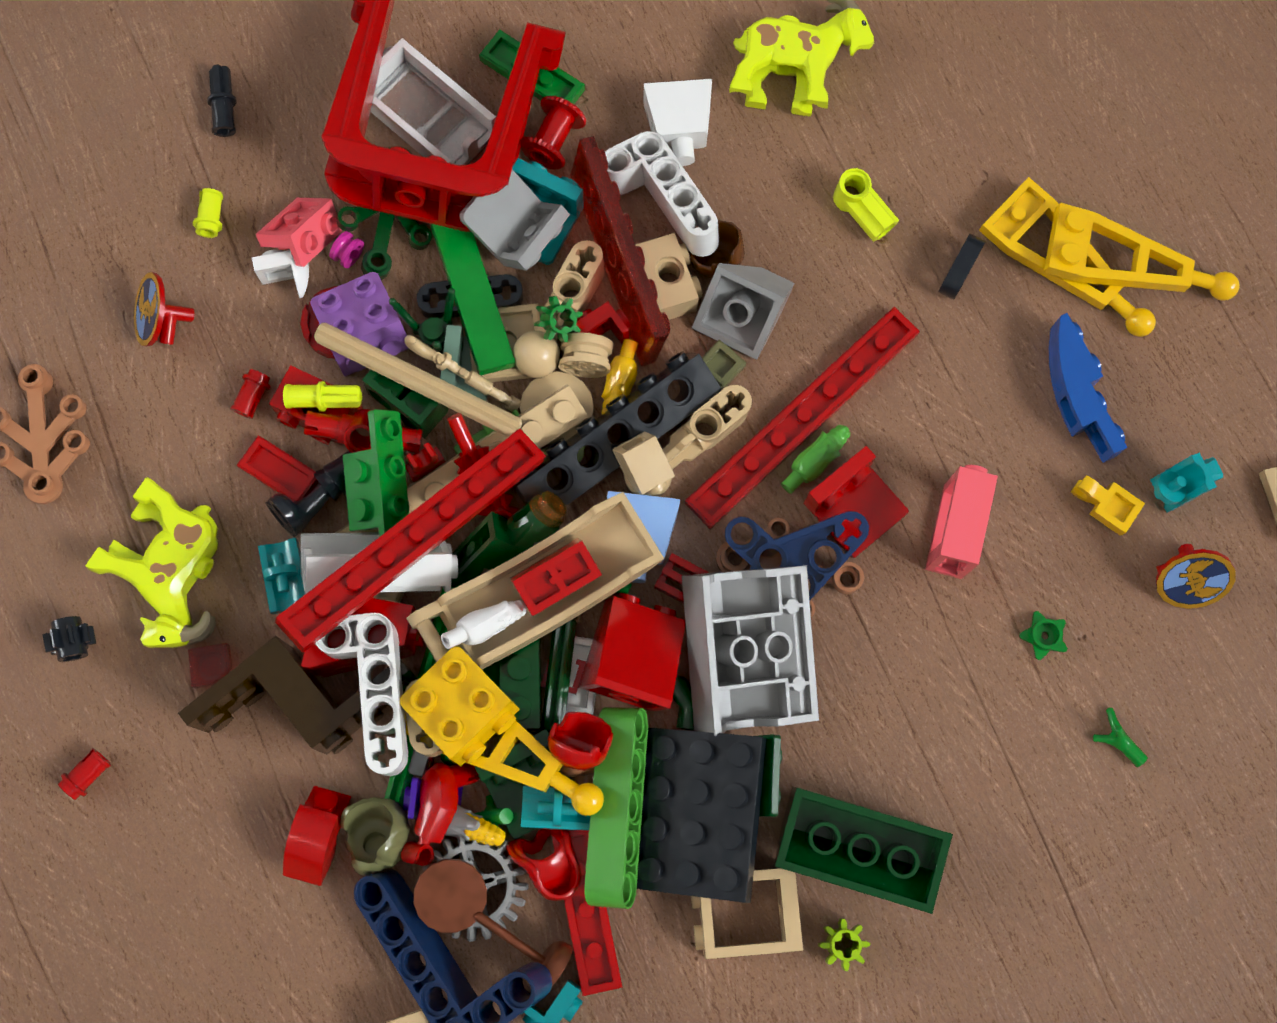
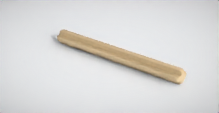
M326 322L321 323L314 334L315 341L318 344L507 437L521 429L522 420L519 417Z

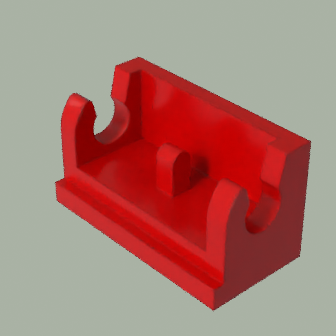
M576 538L510 577L531 615L534 616L602 576L583 541Z

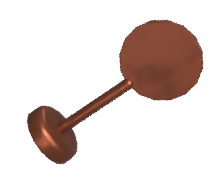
M443 859L431 864L420 874L414 887L413 903L418 917L429 928L441 933H457L469 928L477 921L532 961L543 964L550 971L552 986L555 984L570 960L572 946L562 940H557L540 954L482 913L487 902V887L483 876L472 864L460 859Z

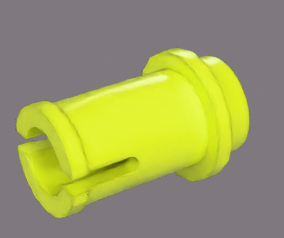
M204 188L202 191H199L198 215L193 220V226L196 228L195 232L199 236L214 238L218 236V232L223 227L219 221L223 194L215 189Z

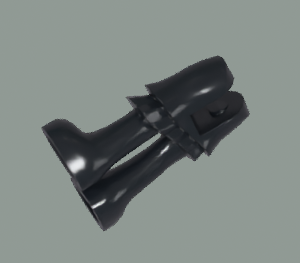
M343 455L324 465V469L314 473L319 484L306 497L299 501H292L284 494H275L265 502L275 519L291 536L295 537L300 534L330 497L337 501L342 493L346 495Z

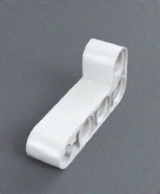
M646 131L609 148L602 154L600 164L604 186L608 192L615 195H623L645 185L678 236L693 255L705 257L716 251L719 245L718 219L716 214L662 136L653 131Z
M380 613L350 615L316 642V645L322 652L334 659L357 658L366 763L372 771L378 774L394 776L403 771L408 762L405 711L400 705L403 686L398 632L392 622ZM378 624L385 625L387 634L384 640L376 644L369 643V630ZM337 629L345 630L346 638L344 643L340 647L329 648L327 643L329 634ZM381 664L388 665L390 668L388 680L383 684H373L371 681L373 669ZM382 705H391L394 712L391 722L384 726H377L374 721L376 709ZM396 733L395 738L387 737L388 749L396 752V758L390 759L389 767H386L385 763L378 761V755L385 753V742L380 738H375V734L391 735Z

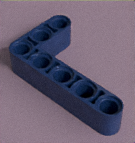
M385 869L381 872L365 876L356 883L354 899L358 908L429 1023H511L545 998L551 991L552 976L550 971L539 962H530L506 975L480 996H477L437 931L429 928L418 917L413 903L414 894L397 871ZM378 885H379L380 888H381L382 897H381V895H380L379 892H378ZM399 919L402 921L404 931L400 928ZM420 953L425 959L426 966L422 963L420 959ZM523 978L530 984L531 993L524 988ZM442 989L446 992L448 1001L443 997ZM493 1001L499 1006L501 1015L495 1011Z

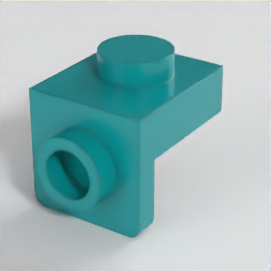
M568 979L546 1013L534 1005L524 1012L525 1015L522 1020L525 1023H560L562 1018L570 1022L583 1003L577 997L581 987Z

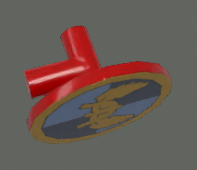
M147 273L141 280L137 291L134 327L137 341L141 346H152L158 337L159 343L173 345L177 321L192 322L194 320L195 313L193 308L165 304V288L162 278L158 273Z
M1191 544L1181 545L1178 548V555L1169 559L1165 564L1156 566L1158 572L1156 576L1157 592L1163 601L1174 607L1191 609L1208 606L1227 595L1236 581V570L1227 556L1213 550H1194Z

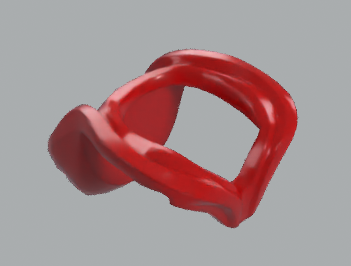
M541 828L533 841L515 839L507 843L506 849L510 858L527 871L534 887L544 898L552 901L564 900L576 892L581 880V869L572 849L571 836L568 829ZM550 834L559 843L557 850L544 859L534 860L527 857L524 853L533 855L541 851Z

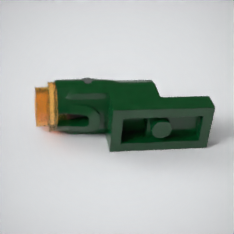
M544 491L542 494L535 495L521 509L511 515L509 519L491 511L452 553V555H457L458 576L457 578H451V587L456 588L480 576L484 568L489 570L496 568L556 533L564 521V515L567 513L564 502L554 493Z

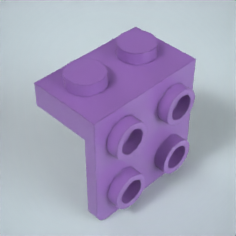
M370 272L313 297L310 301L319 324L326 322L393 356L409 349L404 341L407 335L397 312L389 304L390 298L376 272ZM332 351L344 377L366 368Z

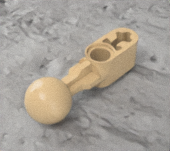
M588 240L578 242L568 254L553 281L551 296H557L560 305L566 298H572L573 304L571 308L574 311L583 312L587 308L605 274L603 252L597 243ZM568 290H576L579 292L574 297L563 296V294ZM548 299V302L546 303L545 307H547V306L550 305V304H549V299ZM554 313L553 318L557 320L556 325L562 326L564 321L560 318L561 313ZM539 327L537 331L527 332L516 341L513 348V356L516 362L515 366L522 374L531 378H542L548 376L556 369L560 360V349L556 342L558 339L557 333L552 340H545L544 334L546 330L543 327Z
M739 385L725 387L695 411L689 421L670 435L669 444L662 450L672 470L682 461H693L705 450L713 448L745 421L752 405V398L747 389ZM727 403L730 406L734 405L735 403L739 405V409L735 407L730 409L727 413H725L724 418H722L721 415L723 414ZM699 423H707L712 426L714 433L709 436L702 435L696 430L695 426ZM624 475L625 483L628 489L633 494H640L633 490L630 482ZM672 478L666 481L667 486L664 489L649 496L659 497L665 493L671 484Z

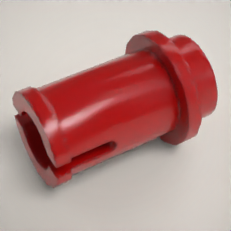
M250 369L248 374H243L242 376L244 380L243 385L230 410L246 418L253 419L265 390H270L271 388L268 384L271 378L259 371Z
M92 748L68 774L63 773L61 775L62 780L58 783V786L74 800L80 795L85 797L88 794L86 789L111 764L100 752Z

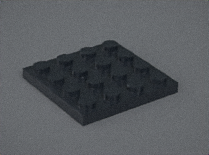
M648 727L637 889L751 903L767 738L717 733V736H714V733Z

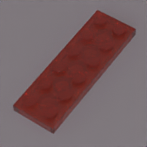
M594 136L583 138L579 141L570 177L583 189V211L594 241L602 249L604 267L619 308L631 324L629 334L631 340L638 343L636 353L641 366L649 365L656 362L670 334V322L666 313L661 312L656 301L658 293L654 281L648 279L646 275L643 251L640 246H635L632 238L633 228L631 219L627 213L623 214L619 204L620 192L618 185L615 181L610 180L607 172L608 161L603 149L598 148Z

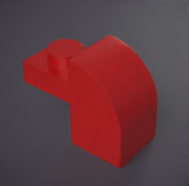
M313 786L305 804L299 805L292 822L284 851L283 876L318 886L322 885L335 857L337 834L341 828L340 817L344 808L351 805L352 796Z

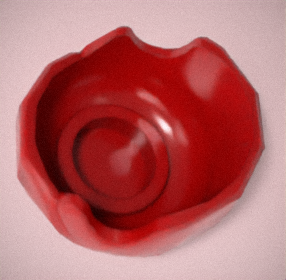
M568 712L559 725L558 723L553 724L548 736V748L552 756L565 767L587 770L600 765L605 760L613 739L612 729L602 718L585 712Z

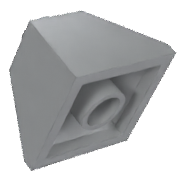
M719 263L692 329L717 341L720 339L727 346L757 360L783 311L795 283L762 267Z

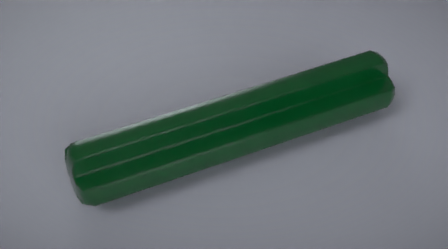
M574 619L552 631L541 721L542 730L546 729L547 732L551 731L554 723L559 725L566 714L577 624Z

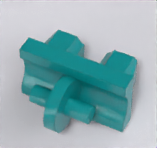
M1199 452L1150 479L1154 486L1155 497L1164 502V509L1168 513L1216 488L1215 482L1223 478V472L1214 457L1203 460Z
M297 538L258 546L269 610L272 615L282 613L305 595L301 575V553Z
M523 786L521 827L589 830L590 816H584L576 812L572 806L571 798L552 787H549L545 793L529 786Z

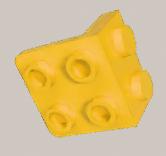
M460 647L451 648L400 697L402 708L446 756L460 766L465 762L470 764L478 759L486 749L485 743L495 733L500 735L508 730L516 720L514 715L520 710Z

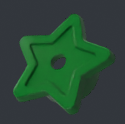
M1039 611L1033 613L1032 626L1019 634L1020 639L1032 644L1037 660H1042L1049 651L1066 652L1068 649L1063 641V629L1066 621L1064 619H1046ZM1043 632L1047 633V639L1042 638Z

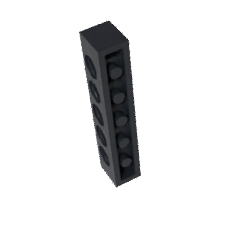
M682 351L672 356L665 363L667 368L658 375L651 373L636 383L638 388L627 397L623 394L610 401L606 405L608 411L597 419L592 416L576 427L578 433L567 441L562 438L551 444L545 450L547 455L543 463L513 486L524 504L528 503L531 499L537 498L549 503L559 512L620 467L612 449L643 432L655 435L658 439L718 394L722 388L700 354H685ZM676 380L680 385V393L672 400L668 395V386L672 381ZM643 402H648L651 408L650 416L645 421H641L638 417V408ZM618 423L621 428V436L618 441L611 443L607 436L608 430L613 424ZM588 445L592 451L591 459L588 463L580 465L577 460V453L580 448ZM558 467L562 473L561 481L556 486L549 487L546 481L547 474L551 469Z

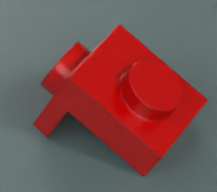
M608 301L594 311L592 309L583 311V315L577 318L576 326L581 329L580 332L603 335L611 329L621 344H623L624 339H629L631 324L621 309L615 311Z

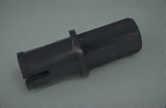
M216 64L209 71L211 95L207 98V103L211 106L212 133L219 137H230L236 133L233 107L237 101L236 97L232 95L231 71L229 67Z

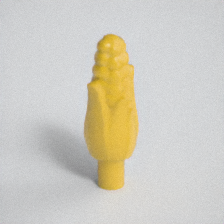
M624 339L620 355L615 356L610 363V373L606 375V383L601 395L604 399L603 409L601 410L602 415L608 411L606 405L610 401L623 394L627 397L631 392L637 377V363L633 360L638 345L636 341Z

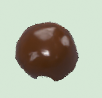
M718 220L719 245L711 255L705 257L696 256L689 251L692 266L703 276L713 278L719 263L741 265L745 255L741 230L733 222Z

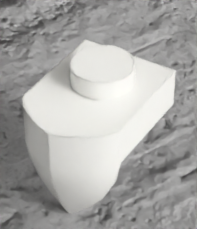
M269 250L264 252L262 256L252 257L254 271L262 285L294 279L299 298L304 296L309 278V264L305 267L296 266L290 250Z

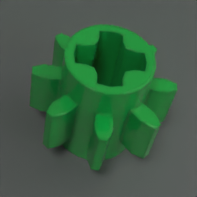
M550 296L549 306L536 307L541 315L540 321L535 322L534 326L543 327L546 330L544 334L545 340H552L557 333L560 342H568L567 333L581 331L576 324L577 318L581 317L583 313L574 311L571 308L573 304L572 298H566L560 305L557 296ZM554 313H561L560 318L564 321L562 326L556 325L557 320L553 318Z

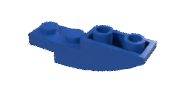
M1065 313L1058 318L1050 329L1049 368L1052 387L1062 418L1071 436L1074 437L1085 431L1102 463H1105L1117 457L1127 448L1125 435L1122 428L1117 423H1114L1108 414L1107 404L1103 395L1099 391H1095L1093 387L1103 377L1100 361L1095 354L1089 352L1083 341L1084 337L1080 326L1076 322H1072L1068 313Z

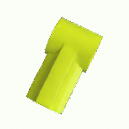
M851 168L841 175L833 194V200L841 211L849 212L870 239L875 242L888 234L897 225L899 219L873 190L869 175L864 170ZM845 187H854L858 190L859 194H850L846 191Z

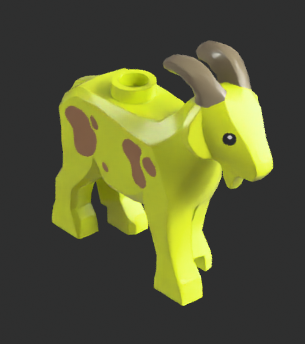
M827 0V2L835 4L828 5L825 11L837 14L826 23L818 26L799 22L796 17L784 15L780 18L765 17L754 22L744 31L741 38H735L733 41L735 49L745 54V57L737 65L735 75L730 84L729 93L741 92L746 94V107L766 109L767 98L761 88V83L770 72H773L777 75L796 76V89L791 109L792 114L811 116L812 104L828 109V93L824 88L825 73L833 62L841 44L850 46V56H853L859 49H870L874 44V36L865 15L854 0Z
M146 477L133 495V498L139 504L132 512L131 518L138 522L157 521L163 530L154 537L144 556L113 540L108 552L98 547L85 567L94 573H111L130 582L160 614L155 621L144 617L140 618L145 628L140 638L143 646L148 648H176L199 643L212 634L216 625L215 617L210 616V613L205 611L200 621L192 626L187 605V593L198 578H206L213 568L214 560L212 557L218 548V527L214 519L209 515L211 511L209 506L201 505L191 512L184 510L178 506L171 494L162 489L155 481Z

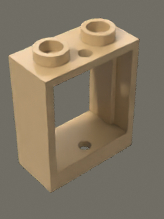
M776 868L754 870L753 881L776 879L782 941L715 946L711 898L691 896L692 909L699 908L701 925H694L696 950H703L705 959L803 951L795 872Z

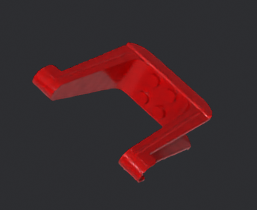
M353 0L351 19L359 25L324 132L321 135L326 151L329 153L324 171L329 189L340 200L355 206L471 232L460 220V213L473 196L484 197L495 194L509 184L512 168L519 157L521 149L520 140L524 137L539 70L553 71L558 68L566 32L527 22L482 158L472 164L455 165L447 163L445 159L439 156L422 157L410 154L409 151L401 147H391L389 149L376 146L365 139L394 0Z

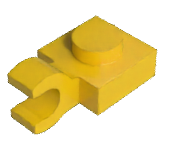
M1087 475L1083 480H1078L1071 490V493L1080 500L1094 504L1095 506L1089 515L1119 536L1128 531L1145 505L1143 501L1117 483L1113 482L1105 489L1096 480Z

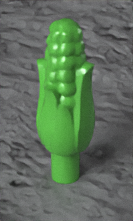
M837 425L827 434L822 431L817 440L802 451L794 460L791 466L792 473L781 483L784 490L792 494L803 482L810 483L817 479L833 460L841 456L839 450L846 443L847 438L850 437L849 428L844 425Z

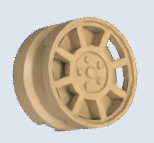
M578 332L567 334L568 342H561V350L564 354L563 358L559 360L558 368L562 372L585 378H599L610 373L611 366L608 356L612 354L613 342L610 339L592 333Z

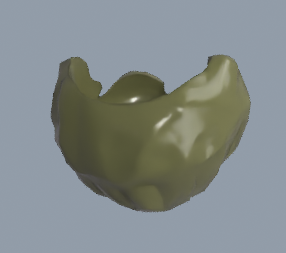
M373 797L362 799L344 808L340 817V827L347 833L345 845L347 851L351 853V866L354 868V871L360 876L365 877L371 873L381 872L384 869L396 866L402 860L401 851L404 845L408 843L410 831L406 812L400 804L392 799Z

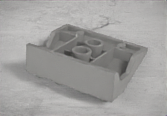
M807 565L682 576L694 731L714 733V736H717V733L724 734L727 730L754 726L778 727L819 721Z

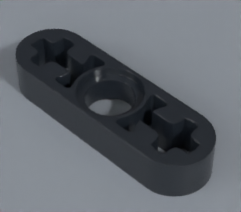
M508 274L487 276L497 307L521 305L523 289L521 282L515 276ZM448 281L427 283L419 289L417 303L420 312L426 318L441 319L443 317L446 296L450 288ZM505 286H510V290L513 292L509 300H504L502 294H500ZM433 294H437L440 300L436 308H431L428 302ZM453 306L451 318L460 317L457 306Z

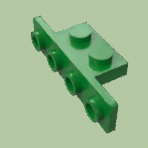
M375 409L368 412L371 449L344 454L343 465L349 531L378 529L380 537L409 514V502L400 413L398 411Z

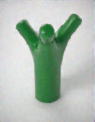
M1107 708L1106 712L1112 731L1108 735L1094 734L1093 741L1107 743L1116 747L1135 767H1140L1147 761L1148 757L1124 731L1115 715L1114 709Z
M487 795L485 798L486 808L481 812L473 813L482 816L485 821H489L497 826L498 824H509L513 820V812L509 808H497L491 795Z

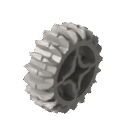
M459 836L457 838L459 846L455 847L450 839H444L442 843L447 853L443 855L440 851L434 850L435 860L455 859L460 856L461 860L472 864L481 873L484 880L494 878L493 882L485 884L487 893L492 887L507 882L506 895L500 907L489 916L486 902L482 912L506 929V925L501 919L504 915L511 921H516L518 918L516 912L510 909L512 903L520 907L525 906L526 900L523 898L515 897L516 890L524 891L529 889L528 883L516 882V876L524 875L527 871L522 867L514 869L512 866L514 861L510 856L506 857L504 855L507 851L508 841L505 840L498 848H495L488 844L478 843L476 840L468 843V841ZM472 851H483L490 854L501 864L504 870L490 874L483 873L479 870L476 861H474ZM429 864V865H426V866H423V870H425L426 868H428V867L430 866V864ZM477 921L467 929V939L469 942L475 941L477 928H481L482 936L485 940L492 937V932ZM462 931L452 933V938L458 939Z

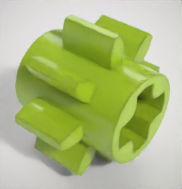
M840 918L838 922L839 928L833 930L829 926L823 927L828 937L826 942L818 943V947L827 949L830 953L825 961L828 965L840 959L842 970L848 971L850 967L849 961L855 960L864 964L865 960L860 953L862 947L870 946V942L861 940L858 936L863 928L861 925L857 924L851 930H848L846 920ZM843 933L846 939H850L853 942L852 947L846 948V955L844 956L841 950L835 949V942L842 940Z

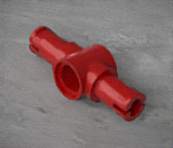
M361 409L353 415L343 413L342 417L308 410L305 419L304 435L338 440L339 444H345L346 448L352 453L371 449L370 436L360 435L356 429L363 428L369 431L368 412L371 410ZM402 427L404 451L419 453L423 429L417 430Z

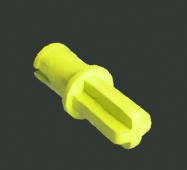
M319 381L317 385L286 384L283 390V402L286 409L318 408L320 412L326 411L327 408H358L362 403V391L358 385H326L325 381Z

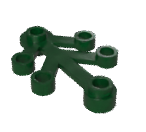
M350 206L343 207L338 213L337 225L341 230L351 232L358 227L359 223L380 211L359 206L355 208ZM380 212L373 247L364 254L361 262L363 274L376 272L381 280L388 276L392 260L387 253L394 216L409 236V244L416 250H423L428 247L432 238L431 231L426 226L419 225L414 219ZM351 215L355 222L347 224L342 220V216ZM414 234H423L426 238V241H416L414 238ZM374 257L381 258L384 265L381 267L374 266L371 263V259Z

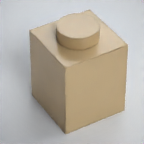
M643 432L612 449L633 490L642 495L644 493L652 495L661 491L667 486L666 481L675 477L655 435Z

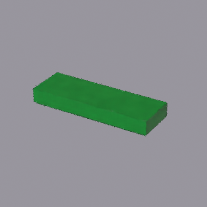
M499 29L479 54L480 61L509 80L520 42ZM559 67L553 71L540 69L533 96L540 101L546 96H558L575 104L584 93L585 84Z

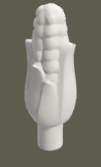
M522 600L502 601L499 604L472 611L457 622L456 628L443 633L441 641L447 649L461 643L466 645L481 644L493 635L505 630L515 620H519L521 616H524L527 606Z

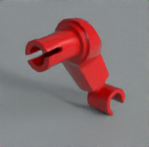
M436 763L425 772L420 783V809L414 828V833L420 838L418 842L409 841L404 845L401 851L402 861L421 866L429 865L433 861L434 850L430 843L441 844L457 811L458 788L479 781L480 778L475 766L464 763L462 766L457 763L451 766H447L444 763Z

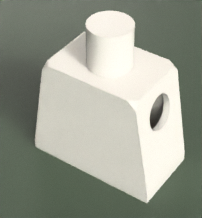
M712 79L644 83L643 103L650 129L663 137L682 166L694 163V149L706 147Z

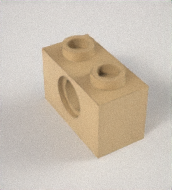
M675 233L633 245V262L655 323L658 324L696 312L698 300L702 297V289L697 276L691 277L687 267V265H690L688 250L684 243L679 245ZM664 273H672L678 279L673 282H665L660 276Z

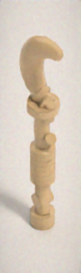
M407 335L404 338L406 346L411 351L437 363L436 368L443 371L447 368L463 378L464 383L484 395L489 394L497 401L504 403L505 408L511 412L519 408L520 399L513 395L508 396L505 392L493 387L492 382L473 370L468 371L459 366L458 363L451 360V354L447 352L441 354L413 335Z

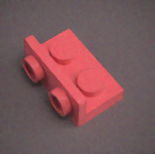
M297 197L256 233V237L260 247L278 248L279 250L290 249L296 266L305 267L342 230L337 225L338 215L332 199Z

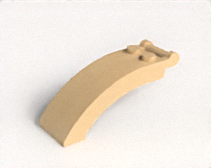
M621 492L591 507L573 522L516 557L444 593L437 601L410 614L407 620L412 629L419 631L437 662L449 650L443 645L441 637L431 621L432 619L440 616L447 630L450 631L456 628L457 622L462 617L472 611L487 608L502 601H523L510 577L576 538L581 539L602 576L534 616L531 615L527 608L526 614L521 616L519 620H515L505 630L493 635L481 644L466 645L461 643L457 645L481 669H484L592 608L659 564L664 557L624 492Z

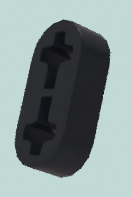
M969 233L938 290L939 293L953 300L956 298L986 241Z

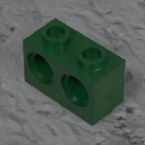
M370 370L362 379L368 395L387 410L398 411L401 421L410 428L423 429L422 437L424 439L448 413V407L373 370Z

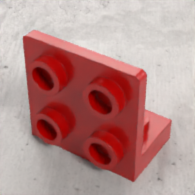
M867 446L862 448L810 491L803 503L819 522L847 511L858 512L866 518L869 524L868 536L850 556L851 558H856L909 512L908 508L870 467L876 456ZM845 519L841 524L845 530L838 538L834 536L833 532L830 533L845 551L849 547L842 542L849 535L858 537L860 534L857 529L860 522L857 519L852 522Z

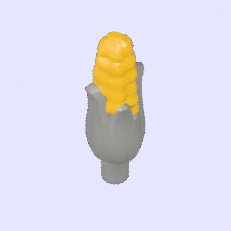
M460 805L457 806V811L445 835L457 838L460 836L466 841L476 840L478 843L488 844L489 846H500L505 841V832L500 827L485 821L482 816L471 813V810L464 809Z

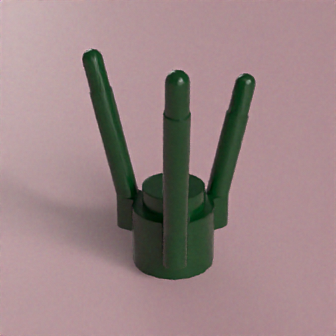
M448 289L443 317L441 319L431 317L421 324L417 323L396 299L390 298L389 304L409 325L413 334L420 336L423 343L443 354L447 325H452L451 317L455 289Z

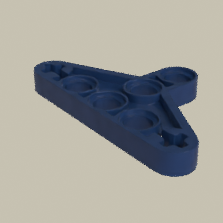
M853 511L840 513L776 539H773L748 517L740 516L734 518L725 528L727 543L750 564L749 570L764 569L760 565L759 558L761 553L769 548L776 549L781 554L782 560L779 567L807 565V575L810 582L809 600L815 596L865 541L869 533V524L862 514ZM845 519L850 522L857 519L860 522L857 526L860 534L858 537L849 535L842 542L849 547L843 553L838 544L828 540L827 536L833 532L834 536L838 538L845 530L844 526L841 525ZM737 523H747L753 530V538L745 545H738L731 538V530ZM821 546L831 547L836 554L834 564L828 568H821L814 561V553Z

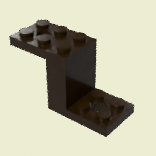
M277 636L269 640L178 712L187 726L207 733L212 730L218 732L234 719L232 714L243 705L249 707L260 700L265 694L263 690L265 688L309 746L326 755L331 751L337 754L345 749L353 741L351 735L363 726L360 690L339 706L316 676L301 667L302 659L293 647ZM400 660L404 694L406 687L412 681L417 680V677ZM389 666L371 680L373 684H383L388 680L390 676ZM382 705L376 709L374 713L375 723L384 716L382 710L388 705Z

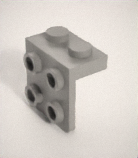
M512 169L508 185L495 194L484 197L473 196L460 213V220L503 266L527 271L539 261L541 252L550 240L559 235L562 231L563 223L570 214L561 204L541 202Z

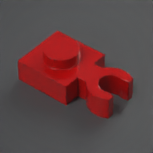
M426 443L423 445L424 449L420 450L418 454L412 455L409 453L406 455L405 459L408 462L405 465L406 471L413 482L446 462L437 446L433 448L430 443Z

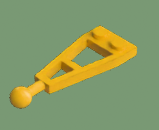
M1028 177L979 229L984 236L1006 255L1099 310H1102L1107 304L1110 305L1126 319V328L1133 336L1143 337L1154 330L1156 324L1154 314L1146 308H1135L1118 293L1123 288L1122 286L1103 285L1106 290L1102 293L1087 283H1078L1043 273L1046 259L1018 243L1022 236L1044 213L1053 223L1055 208L1059 205L1052 196L1031 178ZM1089 244L1086 265L1092 268L1110 269L1094 247Z
M1060 203L1055 208L1043 273L1078 283L1185 292L1191 285L1209 289L1210 294L1215 299L1221 301L1233 298L1238 293L1240 286L1238 278L1233 273L1224 271L1210 275L1194 270L1195 260L1096 212ZM1092 230L1134 250L1131 271L1086 267ZM1149 258L1177 270V275L1146 273Z
M405 713L406 734L409 736ZM516 720L505 731L489 758L480 756L470 763V765L545 793L551 786L571 798L575 811L584 816L596 814L604 803L603 792L597 785L593 783L578 784L560 773L559 771L563 765ZM427 734L424 737H420V742L427 744L429 748L433 747V740ZM518 739L546 764L538 777L503 764Z

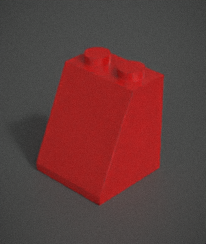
M619 593L618 597L612 596L606 599L578 688L643 708L650 712L670 709L685 631V620L675 617L676 611L664 606L655 605L654 609L640 605L641 599L633 595Z
M372 598L351 614L380 613L386 616L398 632L400 659L415 656L417 646L422 647L424 644L419 631L412 629L407 620L410 614L417 611L413 605ZM380 624L373 626L368 632L369 643L376 644L384 640L387 634L386 626ZM337 629L329 634L327 640L329 648H337L344 643L346 638L345 630ZM315 643L304 652L301 667L317 677L325 678L358 670L357 658L334 659L322 652Z

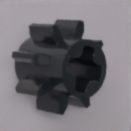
M79 616L56 619L51 622L52 629H50V633L42 634L45 653L51 652V655L56 654L58 662H69L88 656V645L96 644L93 626H88V623L82 624L81 617Z

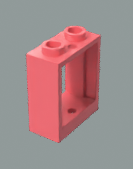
M965 465V467L960 466L944 484L925 570L962 579L979 565L996 488L997 475L987 473L988 470L978 465Z

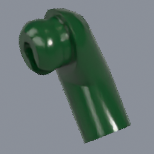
M677 675L673 700L679 706L676 728L694 731L691 685L686 678Z

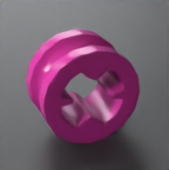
M345 231L334 241L329 257L333 261L340 260L341 266L348 269L356 263L362 254L364 242L358 238L354 240L353 234Z

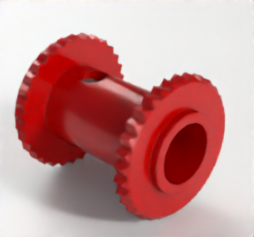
M558 96L543 97L540 103L541 109L546 113L542 124L534 138L529 136L522 137L520 145L521 151L531 161L537 162L548 169L558 170L562 169L566 163L560 153L564 141L571 128L583 129L585 127L586 118L583 112L570 101Z

